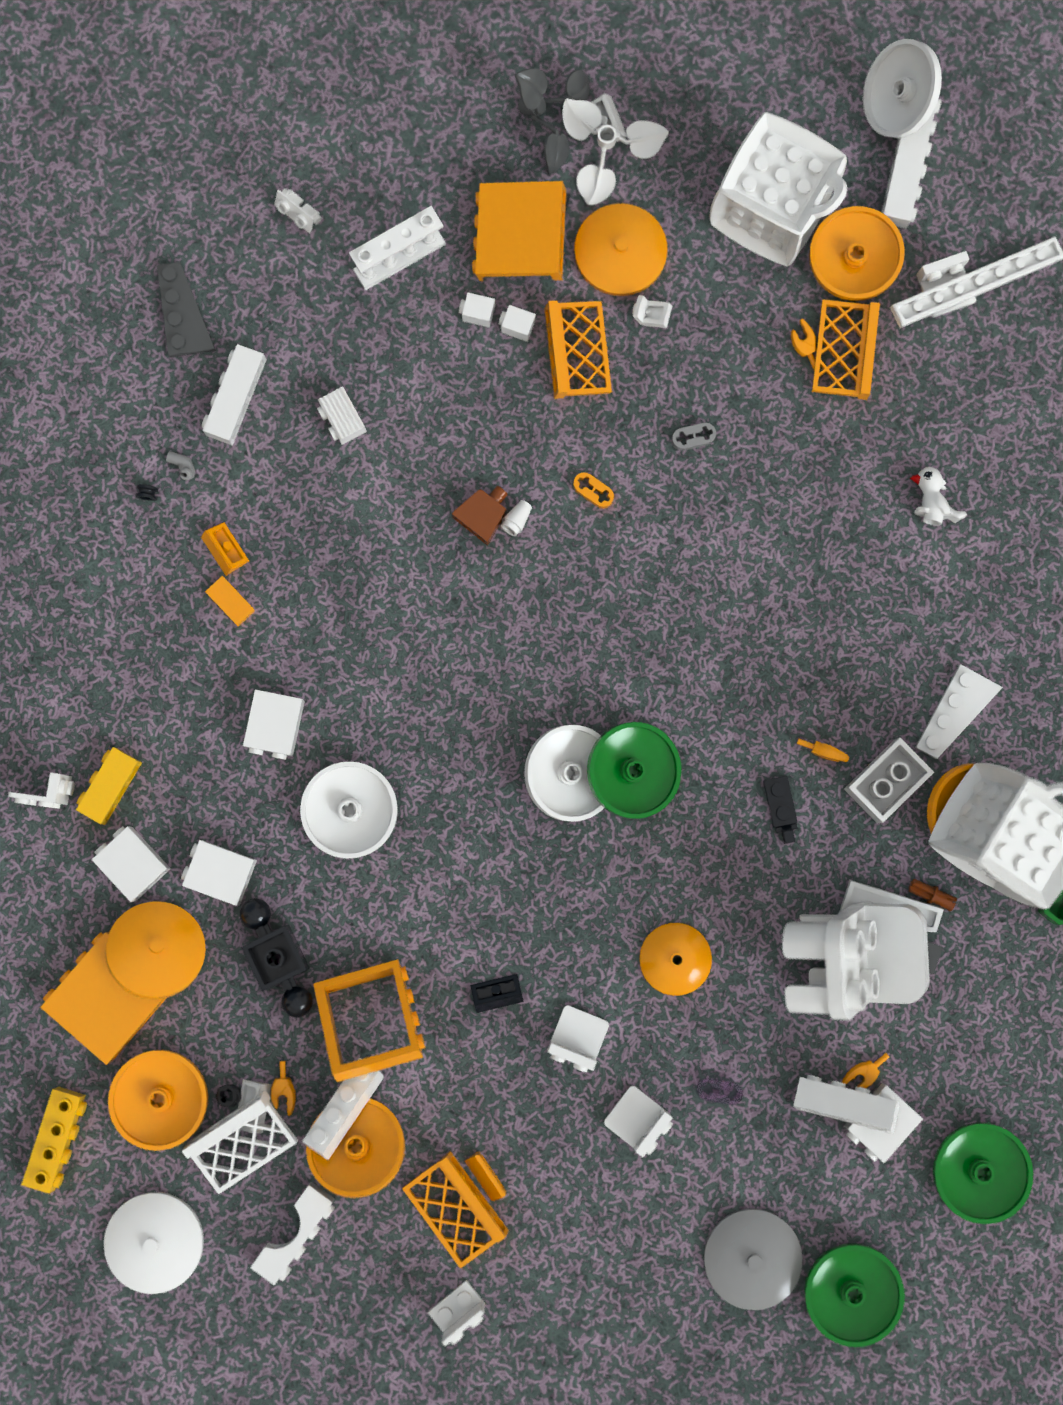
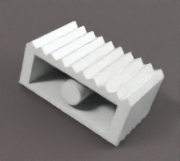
M343 387L318 399L320 407L317 410L323 421L329 420L332 427L328 428L334 441L339 439L343 445L367 432Z

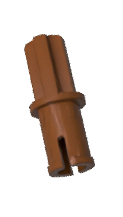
M913 879L909 884V892L926 899L929 904L934 903L948 911H952L956 905L953 901L956 902L957 897L938 890V886L932 887L917 879Z

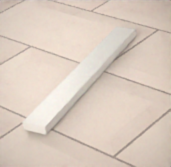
M1056 237L1050 238L893 304L890 309L899 328L905 327L1063 260V251Z

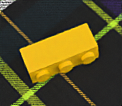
M115 747L106 751L101 760L103 765L99 771L96 770L89 780L90 787L87 792H82L77 800L78 807L76 811L102 825L107 824L142 764L141 761Z

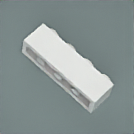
M237 344L235 351L231 350L229 354V366L227 371H223L220 376L219 385L221 386L218 393H214L210 403L211 411L209 415H205L202 422L203 432L206 436L232 446L266 363L263 353Z
M380 1070L344 1080L302 1142L320 1156L329 1160L383 1080L384 1076Z
M807 1075V1079L800 1077L793 1105L797 1110L894 1133L900 1105L897 1100H894L895 1096L881 1092L879 1096L872 1095L870 1090L862 1087H855V1090L845 1088L846 1084L837 1081H831V1084L821 1082L822 1078Z

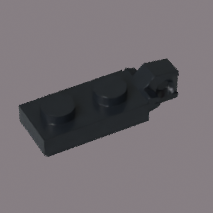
M788 776L764 780L763 783L773 828L775 827L776 833L782 832L784 844L795 842L793 829H798V822Z

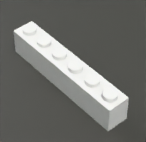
M938 99L933 113L919 130L897 140L881 212L889 217L897 227L906 229L909 223L915 220L917 208H914L915 200L918 201L921 195L922 186H919L920 178L923 179L926 173L927 165L924 164V159L930 154L932 143L928 141L936 128L937 121H933L934 114L939 112L941 99Z

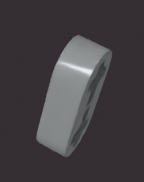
M700 423L679 428L672 436V444L680 451L707 446L714 441L716 429L710 423ZM702 429L712 433L709 435L708 440H705L704 436L696 437V435L701 434ZM680 434H683L684 437L692 436V439L686 440L685 445H682L680 441H676Z

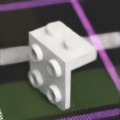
M50 773L46 797L9 792L8 797L15 798L14 803L36 806L37 801H39L38 806L60 809V804L68 805L69 795H73L75 783L72 781V776Z
M565 1006L547 1049L548 1053L551 1054L550 1058L564 1063L565 1060L573 1062V1067L583 1072H587L588 1069L594 1071L597 1063L596 1058L607 1033L609 1023L604 1019L572 1006Z
M630 1086L605 1118L604 1124L632 1146L637 1154L644 1157L646 1153L650 1155L658 1145L656 1140L660 1134L665 1135L673 1125L671 1122L673 1117L637 1087Z

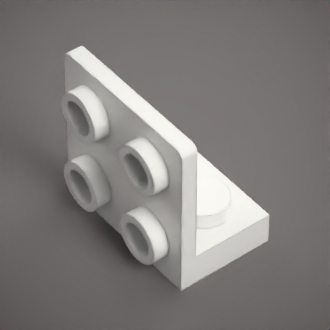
M964 251L922 266L916 275L922 292L965 275L964 266L970 260L967 252ZM976 297L931 316L937 317L972 305L976 302Z
M466 1279L428 1311V1314L443 1332L442 1343L444 1346L450 1342L452 1345L463 1337L465 1329L469 1326L474 1328L483 1320L482 1315L484 1314L485 1302Z

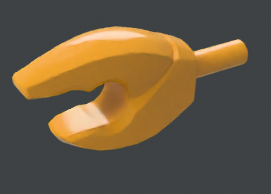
M802 318L799 321L805 334V339L800 340L796 331L792 329L791 342L795 351L801 357L808 356L814 370L815 358L813 353L816 352V336L811 326Z
M798 738L797 744L812 749L811 753L820 758L835 762H848L849 760L847 754L831 745L815 741L813 744Z
M887 1053L883 1054L874 1063L868 1060L856 1064L846 1073L841 1083L848 1084L857 1075H862L863 1081L856 1087H870L879 1076L880 1071L877 1068L890 1058Z
M280 1061V1078L274 1079L270 1097L274 1108L278 1109L279 1096H286L287 1115L291 1116L295 1107L296 1092L290 1077H286V1061Z

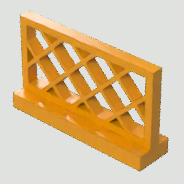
M822 300L812 392L858 397V399L862 400L868 399L871 392L880 303L860 304ZM826 307L836 308L841 315L831 321L826 315ZM852 310L863 311L862 319L856 324L847 315ZM844 317L851 328L842 334L834 324ZM831 327L838 335V338L829 344L823 337V334ZM853 330L860 336V342L855 346H852L845 338ZM840 340L849 349L842 356H839L832 348ZM827 350L836 359L828 367L821 360V355ZM852 352L858 362L850 370L842 359ZM839 362L847 373L837 380L829 369ZM825 372L834 382L829 387L818 386L819 377ZM849 375L855 382V390L845 389L840 382Z
M558 300L548 301L544 311L554 399L564 398L565 396L611 393L602 301L558 303ZM587 308L597 309V318L593 322L582 314ZM570 309L577 316L569 323L562 317L561 310ZM578 318L589 326L583 334L572 326ZM591 328L600 335V340L596 345L585 337ZM568 330L579 337L573 346L564 337ZM581 340L591 348L586 357L575 349ZM593 351L602 356L603 362L598 368L587 359ZM571 352L582 360L575 369L567 363V356ZM583 363L594 371L588 380L577 371ZM596 374L600 375L605 379V388L595 387L590 382ZM573 375L584 383L580 389H570L569 380Z
M451 1151L402 1188L460 1269L507 1236L508 1228ZM437 1168H440L445 1174L444 1184L431 1181L432 1172ZM416 1184L427 1185L425 1198L416 1197L410 1188ZM430 1186L444 1188L442 1201L429 1199ZM447 1189L455 1190L459 1193V1204L446 1201ZM428 1203L441 1205L440 1218L430 1217L427 1213ZM445 1206L458 1208L457 1221L444 1219ZM462 1209L472 1211L475 1215L474 1224L460 1221ZM443 1223L456 1225L455 1238L444 1236L441 1232ZM460 1226L473 1228L472 1241L458 1238ZM476 1230L486 1231L491 1239L486 1243L476 1242ZM457 1243L471 1246L470 1255L463 1260L456 1252Z

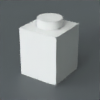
M467 292L466 300H461L459 308L462 320L490 328L495 309V299Z
M509 305L507 312L502 311L499 319L501 333L528 342L536 321V314Z

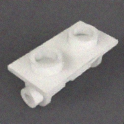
M285 188L282 192L278 190L274 204L277 209L294 220L299 228L311 233L313 223L317 225L322 219L319 216L320 213L308 203L301 208L300 205L303 204L304 200L291 189L287 190Z

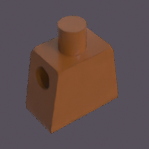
M496 486L490 495L479 489L452 513V518L488 545L501 524L502 518L506 515V508L501 505V502L508 494L499 486Z

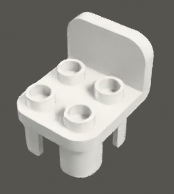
M852 904L837 915L801 914V922H789L784 928L782 946L783 955L786 958L825 959L826 967H813L810 969L809 985H789L785 989L786 1006L790 1013L830 1014L834 1020H851L861 1010H865L868 1003H914L926 993L929 987L927 923L921 911L912 905Z

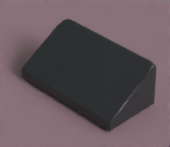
M517 974L470 985L477 1013L524 1002Z

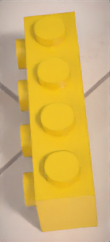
M59 1086L52 1089L21 1184L22 1186L48 1194L55 1191L56 1188H60L64 1179V1174L61 1173L63 1164L67 1165L72 1150L69 1149L71 1140H75L80 1127L76 1124L79 1116L82 1117L87 1107V1102H84L86 1095Z

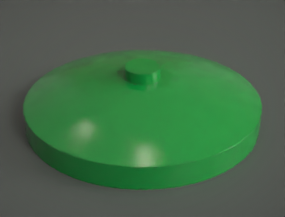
M641 722L623 723L608 729L595 742L588 758L587 777L594 797L606 810L624 818H646L663 810L674 798L681 780V761L672 740L657 727Z
M978 1122L957 1128L943 1140L935 1155L933 1179L941 1200L957 1216L977 1224H994L1013 1216L1027 1201L1033 1185V1165L1027 1149L1014 1134L998 1125Z
M850 1243L829 1249L814 1262L805 1281L804 1300L811 1320L825 1337L843 1346L864 1347L882 1340L895 1328L903 1312L905 1293L899 1272L884 1254L867 1245Z

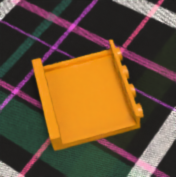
M563 181L480 183L479 192H476L475 196L478 214H475L474 217L477 237L473 239L474 251H476V259L472 261L473 274L477 276L479 281H483V277L551 276L553 281L562 280L566 188Z
M101 932L93 939L91 944L94 946L88 953L84 951L76 959L77 965L72 971L67 970L59 979L61 984L56 990L52 988L44 996L43 1000L45 1002L40 1007L105 1065L112 1063L166 1000V998L146 999L135 996L123 989L115 981L106 961V943L109 932L104 934Z

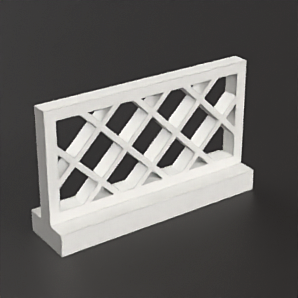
M266 1090L189 1140L182 1150L187 1159L192 1158L218 1194L298 1142L295 1135L269 1102L271 1097ZM265 1111L273 1119L272 1126L259 1123V1116ZM243 1126L254 1128L252 1138L239 1136L240 1128ZM257 1129L271 1131L269 1142L256 1139ZM274 1132L283 1133L289 1141L284 1144L273 1143ZM221 1140H233V1151L220 1149ZM238 1142L251 1144L250 1155L236 1152ZM255 1145L268 1147L267 1155L265 1157L253 1155ZM203 1152L214 1153L213 1164L204 1162L199 1155ZM219 1154L232 1157L230 1167L217 1165ZM235 1158L249 1160L248 1168L245 1170L234 1168ZM216 1170L229 1173L228 1181L221 1185L215 1177Z

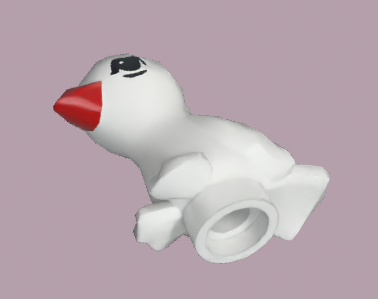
M926 467L910 478L919 485L923 492L922 506L916 508L914 513L921 517L924 516V523L940 526L945 519L956 523L967 516L965 511H956L951 508L946 498L940 493V489L946 490L944 486L946 482L938 469Z

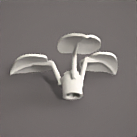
M565 99L563 122L567 133L572 138L580 141L587 139L590 132L593 135L598 134L597 141L602 148L599 168L595 165H587L579 171L577 176V188L586 204L596 205L609 197L615 188L616 178L614 172L610 169H603L606 150L614 147L617 139L626 145L630 144V151L634 156L647 159L659 152L668 136V130L654 122L636 121L627 127L626 135L629 140H626L620 136V133H616L615 128L611 125H603L598 128L602 117L600 109L595 104L584 100Z

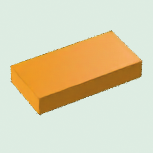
M223 576L205 591L237 626H240L255 612V609Z

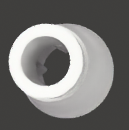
M520 500L502 518L501 528L506 533L517 536L518 533L522 532L532 506L528 502Z

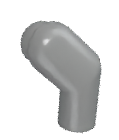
M169 451L166 462L178 466L181 473L180 477L183 480L187 481L194 478L195 468L192 460L187 456Z

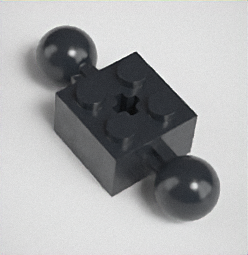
M258 898L250 899L240 909V920L247 928L254 929L259 939L241 947L262 992L280 983L285 992L281 1001L284 1012L294 1018L303 1017L311 1010L313 998L306 988L297 985L294 976L310 969L290 925H285L272 932L268 925L271 917L269 905ZM274 951L276 954L281 955L279 964L276 961H271Z

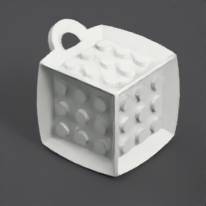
M764 112L739 147L713 199L710 208L711 225L745 248L776 263L790 266L810 238L820 218L832 213L844 200L847 193V184L842 176L847 163L846 155L811 131L782 117Z
M975 763L946 803L929 838V845L954 866L1005 896L1032 907L1048 909L1063 891V805L1053 798L1063 794V783L1047 786L1038 780L1029 778L1004 766L990 763Z

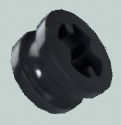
M144 484L137 485L139 492L136 493V498L150 501L157 500L155 493L158 492L157 487Z
M233 1084L221 1086L216 1093L217 1102L223 1107L237 1105L241 1099L240 1089ZM232 1091L230 1094L233 1095L232 1100L226 1101L225 1098L227 1096H224V1093Z

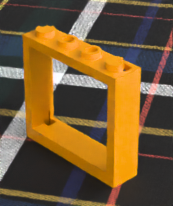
M398 959L313 983L332 1075L337 1082L423 1058L421 1049L425 1048L422 1034L417 1033L416 1029L420 1022L417 1011L412 1012L411 1003H415L411 988L407 989L405 981L409 980L406 966L401 967ZM394 975L410 1045L344 1064L328 993Z

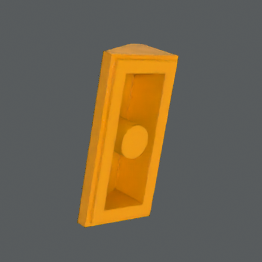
M225 522L205 530L202 534V540L225 576L249 562V559Z
M477 1151L465 1160V1163L491 1201L506 1196V1189L480 1151Z

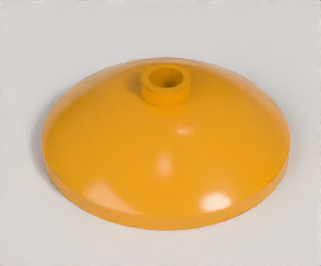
M668 923L657 927L646 937L640 950L639 961L643 976L654 989L667 995L679 996L695 991L704 983L710 973L712 954L707 940L697 929L683 923ZM675 955H679L681 957V962L679 964L673 963V957Z

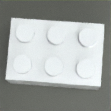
M897 738L857 775L844 790L877 824L883 823L934 771L901 738Z

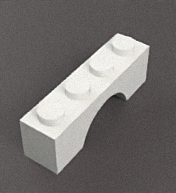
M310 1182L294 1205L300 1217L298 1235L293 1240L284 1244L267 1243L250 1268L273 1285L279 1279L283 1282L291 1271L288 1265L293 1258L298 1261L306 1248L302 1245L307 1238L313 1240L320 1230L317 1224L323 1217L327 1220L335 1207L331 1204L335 1198L313 1182Z

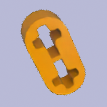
M582 472L575 477L573 487L579 495L599 508H607L612 504L614 493L604 483L589 473ZM585 478L588 479V485L593 488L592 491L587 487L580 489L578 480L584 481ZM597 491L600 494L607 492L609 501L599 502V496L594 492Z

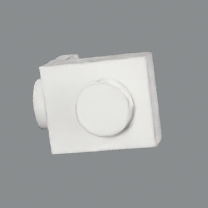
M639 295L637 302L633 306V317L640 325L667 328L672 305L669 302L648 301L644 296Z

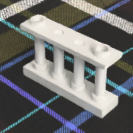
M432 206L349 252L357 266L353 270L365 290L446 245L438 231L444 226Z

